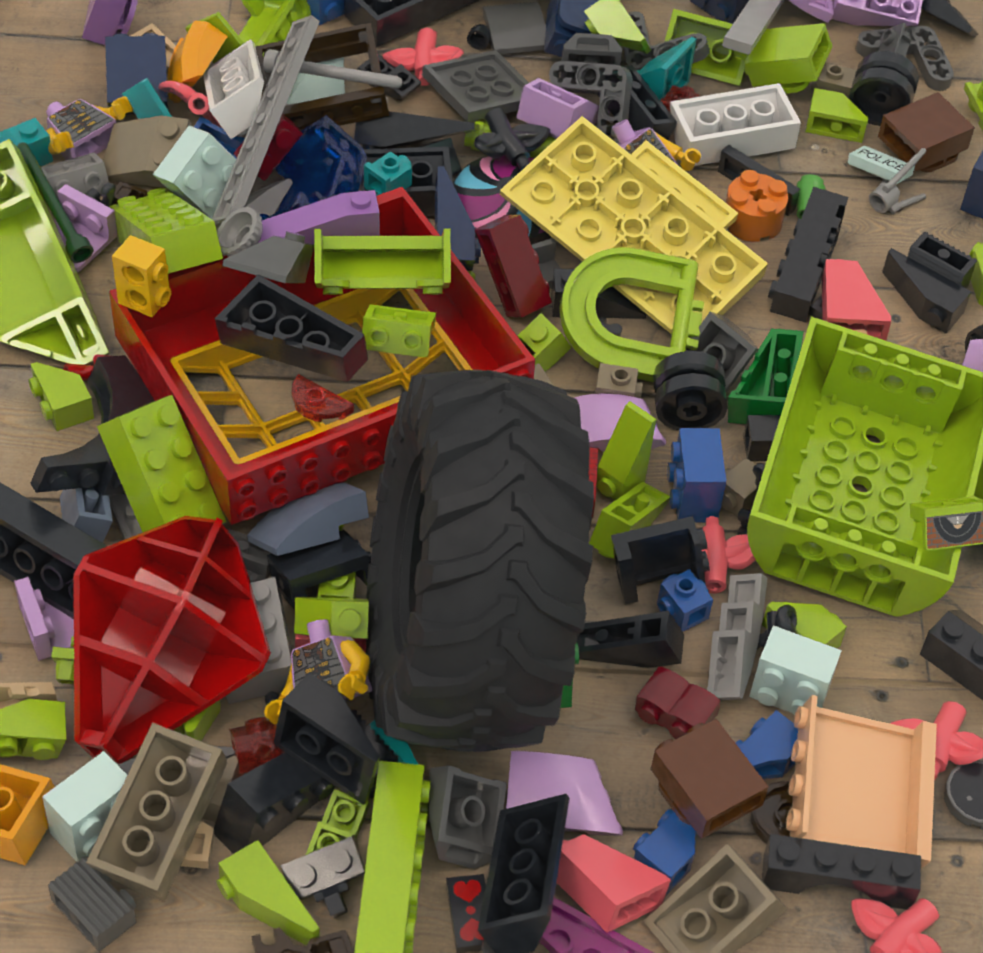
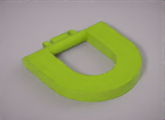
M623 247L603 250L589 256L571 273L562 294L560 319L567 340L584 360L599 368L600 363L637 368V379L654 382L653 374L655 368L664 358L678 352H684L686 349L697 350L699 340L691 339L700 335L699 326L701 325L703 313L699 312H702L704 308L703 301L693 300L698 262L661 253ZM621 284L677 294L670 347L622 338L609 332L597 317L595 307L597 297L607 288Z

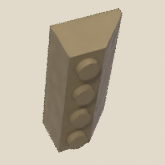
M152 723L86 864L131 890L165 902L228 764L223 750Z

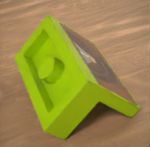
M971 496L910 503V517L922 522L924 549L930 551L983 544V499Z

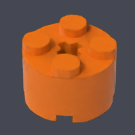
M754 170L743 171L741 176L731 182L727 192L725 203L739 213L737 220L728 228L730 233L739 239L749 242H760V239L770 236L769 239L777 236L782 228L788 202L787 184L782 180L758 174Z

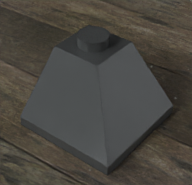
M286 231L285 237L272 236L224 259L223 266L253 275L259 274L264 278L282 283H305L314 244L304 242V235Z
M710 311L699 326V337L691 338L699 340L697 350L686 349V351L708 353L715 356L723 364L726 383L725 390L727 393L758 351V348L749 335L727 317Z

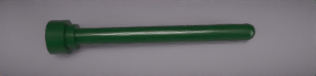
M24 142L19 143L17 147L40 193L67 239L65 250L70 260L74 263L87 260L94 252L88 238L78 234L28 144Z

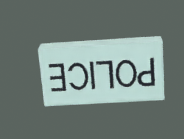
M865 145L849 153L847 162L854 167L888 181L907 164ZM913 166L896 184L912 176L915 166Z

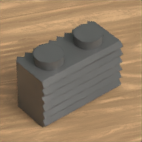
M82 857L73 867H69L61 876H57L54 881H51L48 888L52 902L66 915L68 920L76 926L82 935L90 941L92 946L100 952L136 924L134 909L137 906L134 899L125 889H121L118 892L110 884L112 882L110 877L86 864L87 858Z

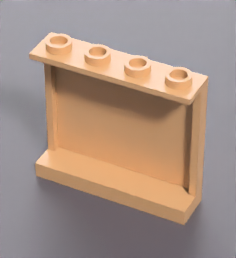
M812 695L803 706L797 708L794 717V727L798 728V736L791 753V759L795 762V773L792 775L789 783V795L793 796L792 808L789 810L786 819V829L790 831V837L921 855L922 869L931 861L937 724L922 721L915 729H910L817 707V696Z

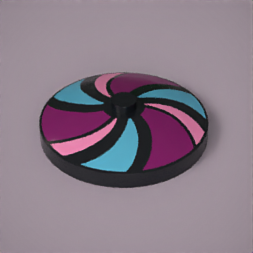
M505 155L500 159L485 156L465 166L455 177L453 185L475 229L504 215H521V218L528 226V237L531 245L552 238L500 195V190L520 172L519 167L512 166ZM529 157L528 161L532 162L535 158Z

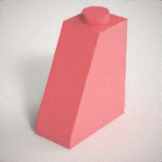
M843 259L825 260L822 274L823 320L852 330H867L868 335L886 341L891 324V315L859 263Z
M585 834L569 841H563L556 883L606 933L656 910L663 903L671 879L665 874Z

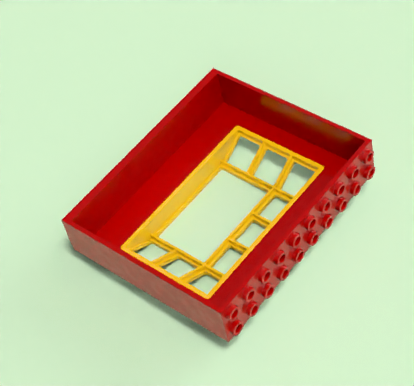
M403 186L376 196L379 208L380 236H440ZM314 249L305 283H282L266 278L347 325L354 322L358 323L361 329L363 328V317L370 304L381 306L395 293L400 291L414 310L436 313L435 327L432 335L437 340V343L429 348L427 357H418L405 368L402 367L393 353L378 352L393 373L267 422L262 421L229 370L263 356L221 344L215 323V318L257 275L224 267V259L228 258L222 255L223 259L169 273L168 281L169 288L171 289L169 302L166 306L161 307L153 317L118 304L116 288L109 291L115 337L154 400L173 395L217 501L231 525L243 520L252 519L260 513L282 507L290 501L305 495L314 494L322 488L344 482L350 477L368 470H374L380 465L385 464L384 454L390 427L394 426L400 396L373 407L366 397L397 385H402L405 391L408 392L412 376L417 375L443 353L448 355L459 371L488 370L534 379L535 358L452 250L451 284L448 288H443V294L437 295L423 294V289H343V294L325 295L323 294V288H316ZM185 372L219 374L229 391H196ZM350 403H356L361 410L358 413L327 425L319 417ZM206 405L239 406L251 424L218 425ZM304 421H309L314 428L312 431L278 444L272 436L273 433ZM227 438H258L262 440L266 449L239 459Z

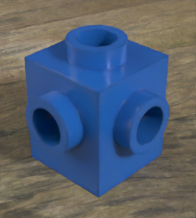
M690 569L679 575L672 574L668 576L660 585L657 600L659 611H669L682 632L709 619L713 598L709 594L705 583L697 579Z

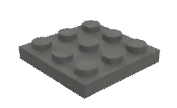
M496 50L423 65L422 76L466 122L483 119L494 108H502L504 113L518 111L523 87L529 83Z

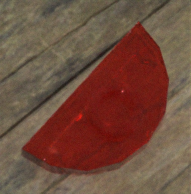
M300 374L294 379L291 392L296 411L305 418L316 422H322V419L339 417V420H342L354 412V404Z

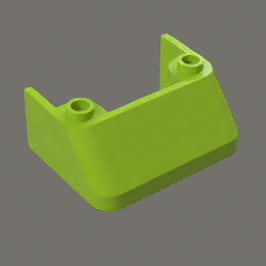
M242 0L244 7L249 11L251 17L239 36L220 12L198 21L209 22L228 36L212 60L213 63H216L250 39L254 42L255 46L286 40L292 23L310 16L311 10L307 0ZM193 23L186 26L185 30L187 32L189 31Z
M314 229L316 288H323V294L341 295L343 294V289H423V294L437 295L443 294V288H448L451 284L450 229H443L442 236H323L321 229Z

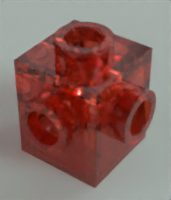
M265 717L252 718L245 721V726L229 729L232 748L239 762L240 773L249 772L281 755L283 752L273 745L277 728L276 724H273Z

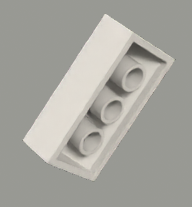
M251 39L208 67L203 73L210 112L230 139L237 135L243 136L247 134L261 100L264 80L255 44Z
M780 83L670 102L671 115L677 121L673 130L675 144L683 148L684 153L690 148L697 149L701 153V159L699 163H695V166L720 162L721 151L728 145H731L748 157L796 148L801 122Z

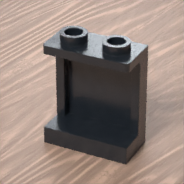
M693 516L611 535L617 578L625 605L639 602L636 585L666 579L672 574L679 575L689 569L695 574L697 579L705 583L704 572L710 571L707 554L702 550L707 549V541L703 528H696Z
M345 530L339 531L340 539L279 556L269 554L267 559L271 577L276 578L280 594L295 610V597H307L306 588L356 572V575L367 586L368 563H371V552H366L357 539L354 540Z

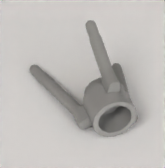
M922 148L890 181L883 179L879 186L869 194L870 205L875 211L879 213L889 211L891 214H894L899 209L926 198V194L922 193L898 202L900 191L895 185L926 153L925 148Z

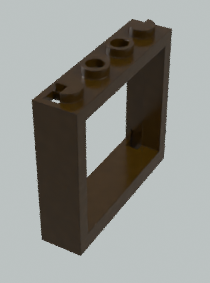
M371 23L314 34L304 59L307 62L318 63L368 52L371 71L381 74ZM285 40L255 46L264 80L262 96L271 74L264 71V56L269 49L281 51ZM374 85L373 88L286 105L282 113L302 133L390 116L384 86Z

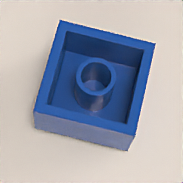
M679 428L677 442H672L671 444L672 462H668L667 480L668 482H673L674 487L670 491L671 509H676L677 520L693 516L694 522H706V518L710 516L718 518L727 482L720 428Z

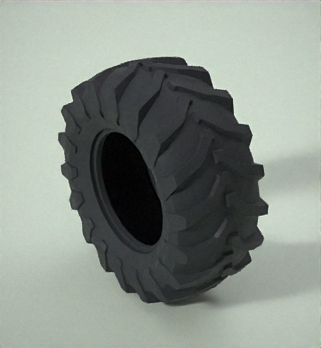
M460 370L414 375L411 378L408 392H402L399 398L394 426H391L384 454L385 465L383 472L380 473L376 495L378 503L376 516H373L370 540L372 554L371 563H368L366 599L369 602L366 654L370 657L371 661L368 679L372 687V692H369V698L373 700L376 726L383 729L385 735L421 746L459 752H485L520 748L542 743L546 726H555L558 721L564 685L571 686L575 674V646L578 634L584 630L587 614L584 602L585 585L588 581L593 556V546L589 544V531L591 529L594 503V483L589 481L588 431L581 428L579 403L577 399L568 396L566 390L541 380L510 375L508 373L488 370Z

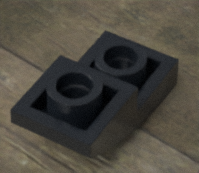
M378 54L381 74L398 76L402 79L400 88L384 87L386 95L402 100L421 85V81L401 64L394 68ZM370 60L360 65L358 70L372 72Z

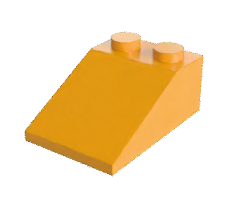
M0 764L1 859L22 865L27 864L49 828L42 796L54 788L51 778Z

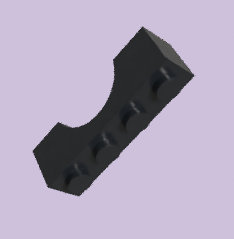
M770 834L763 855L762 880L771 890L795 894L820 885L847 886L865 893L871 900L880 901L891 908L907 910L915 903L921 890V855Z

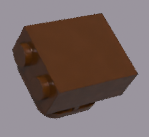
M937 92L883 115L878 137L906 163L922 148H925L926 153L914 165L913 172H933L954 163L958 158V154L969 148L975 127Z
M717 718L705 725L703 723L694 725L684 736L674 741L673 739L665 740L654 751L651 771L658 779L660 793L682 822L692 825L701 839L760 808L764 804L769 786Z

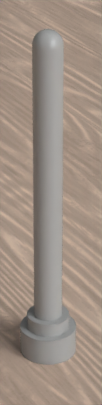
M267 50L263 61L265 73L272 74L281 51ZM303 61L299 73L390 88H400L402 85V79L398 76Z

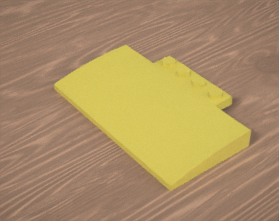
M583 116L500 190V195L581 261L600 251L623 247L641 249L698 262L693 300L704 302L703 311L699 312L703 313L701 323L710 311L719 315L725 314L765 275L768 266L766 261L726 230L737 220L739 214L737 211L647 140L630 154ZM627 284L613 286L672 334L677 294Z

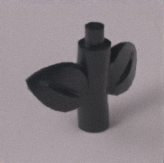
M494 108L484 118L491 132L478 135L475 138L474 146L493 159H500L505 155L512 166H518L520 171H522L530 163L528 161L530 157L529 152L536 150L545 142L550 129L535 124H520L512 128L503 109Z

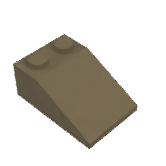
M155 116L114 123L103 159L108 180L166 188L153 173L188 126L193 127L190 120Z
M727 843L643 922L670 953H734L759 936L788 908L746 861Z

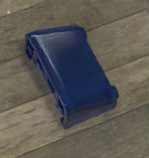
M327 115L301 130L303 135L275 168L279 175L285 179L290 178L293 183L281 201L279 210L271 216L260 214L262 217L261 221L341 193L358 192L364 174V164L367 163L364 149Z

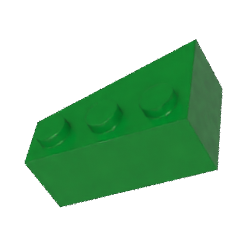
M771 328L754 355L753 363L742 374L741 382L735 391L732 390L728 396V423L746 424L748 415H781L803 345L804 331Z

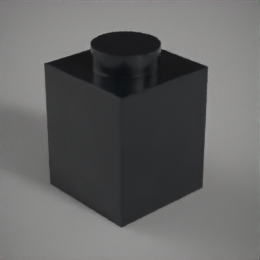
M781 415L747 416L743 439L748 460L767 461Z

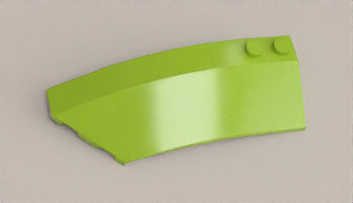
M8 139L0 143V342L64 363L89 365L93 363L94 355H108L110 351L77 270L65 250L66 246L19 148Z

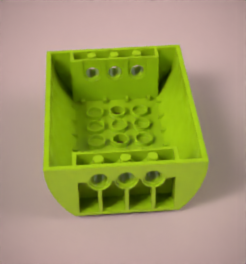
M811 316L748 520L747 536L749 546L764 573L895 617L920 611L941 599L954 583L962 547L930 551L924 549L922 522L910 517V503L974 496L983 459V372ZM873 435L880 440V443L871 442L866 436ZM853 484L863 485L868 492L856 490Z

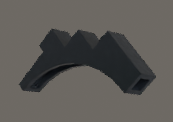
M126 355L97 357L87 382L97 399L101 413V424L155 401ZM100 433L82 447L64 454L42 457L30 482L36 493L97 487L102 496L126 494Z

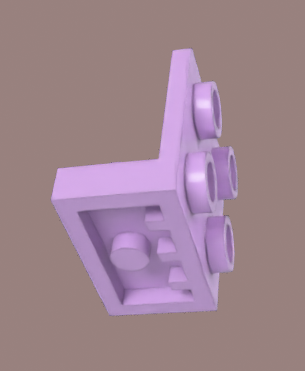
M65 184L58 190L59 201L77 233L88 238L94 249L93 254L87 260L79 263L73 262L77 272H80L117 237L115 210ZM53 219L65 244L67 239L57 221Z
M29 577L14 581L18 604L38 661L51 657L53 647L74 648L71 647V637L74 636V619L43 601L40 589H32Z

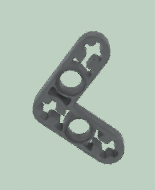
M636 11L628 13L651 48V51L646 54L624 47L627 65H633L636 70H641L649 61L690 37L697 39L693 63L701 61L708 56L710 48L705 35L701 33L689 34L651 46L643 14Z
M927 26L905 27L904 30L908 31L911 37V43L906 55L913 54L929 88L936 91L947 90L951 85L954 73L935 31ZM886 29L861 32L856 44L857 53L865 57L877 52L881 44V36ZM924 56H932L937 60H929Z
M558 61L552 65L549 71V79L553 85L564 89L601 92L597 128L606 135L612 134L616 136L612 129L613 125L606 124L607 121L619 123L628 119L632 88L631 72L625 67L611 64ZM589 69H594L597 74L596 81L592 85H587L584 80L585 73ZM564 70L576 73V79L559 78V73L564 72ZM605 75H620L623 79L622 82H617L616 84L615 82L605 81ZM616 100L620 104V112L617 116L611 117L608 113V105Z

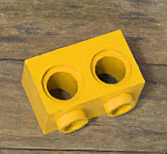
M130 235L112 255L118 304L153 317L161 307L167 305L171 296L165 249Z

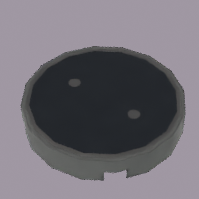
M983 760L955 767L950 772L944 791V801L950 813L961 823L971 826V824L981 826L980 829H983Z

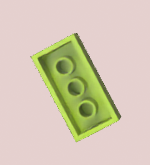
M173 395L148 403L97 426L142 532L183 516L216 519L217 517L223 520L222 524L226 522Z

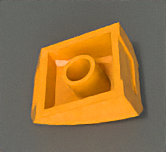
M194 20L188 34L184 38H180L174 48L170 59L168 81L183 83L192 88L203 75L228 36L209 22ZM168 92L169 99L173 102L179 103L182 100L177 95Z

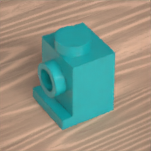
M390 151L374 163L367 162L364 164V188L369 191L375 190L376 196L402 186L406 189L412 185V165L405 155L396 156Z

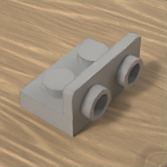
M95 152L41 167L57 197L58 190L65 184L85 194L92 188L97 189L101 193L102 187L109 183L104 161Z

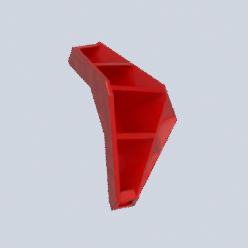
M183 516L84 555L74 573V741L92 758H95L104 751L115 763L121 764L138 754L152 723L175 730L262 673L271 655L270 647L239 543L222 524L223 520L217 517L216 519Z

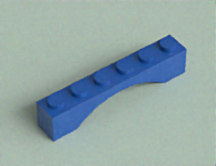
M776 710L767 719L760 718L752 727L750 736L744 742L741 739L738 740L736 745L762 779L780 778L795 765V762L791 759L794 742L797 740L798 728H795L792 721ZM671 808L658 821V828L651 834L648 832L644 833L633 847L635 860L665 874L671 879L666 895L690 872L695 855V829L692 825L682 822Z

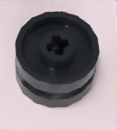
M891 51L871 53L865 56L858 64L848 99L868 117L869 124L881 126L883 115L913 103L919 82L917 68L909 59Z
M699 351L678 352L664 358L656 366L653 374L656 393L655 410L658 419L665 426L675 430H679V428H709L725 417L728 409L723 364L715 356Z

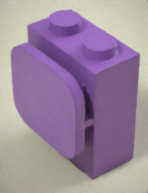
M89 0L82 38L105 45V37L117 34L118 30L119 34H127L138 0Z

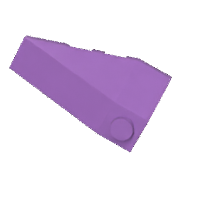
M375 190L341 193L262 220L263 232L259 243L272 236L285 237L286 231L304 235V242L314 244V229H321L323 236H380L379 208Z

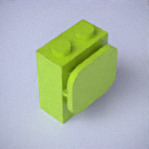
M826 24L766 29L744 61V71L749 76L752 87L780 83L786 94L802 91L810 82L817 81L833 47Z

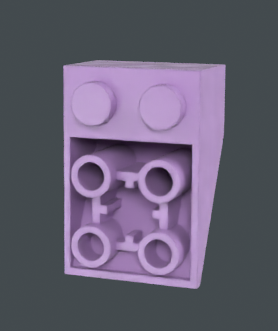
M833 0L834 14L831 19L855 26H896L901 23H905V26H917L923 0Z
M537 78L524 85L516 118L526 122V124H535L549 128L551 136L557 139L581 116L593 125L596 124L599 106Z

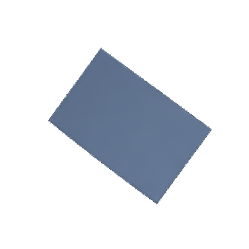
M341 482L322 488L314 494L305 495L290 501L282 507L274 508L261 519L248 533V542L279 556L340 539L339 525L369 518L366 491Z

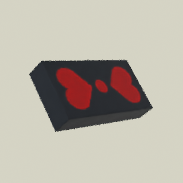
M484 874L446 878L456 953L482 951L484 938L477 930L486 888Z

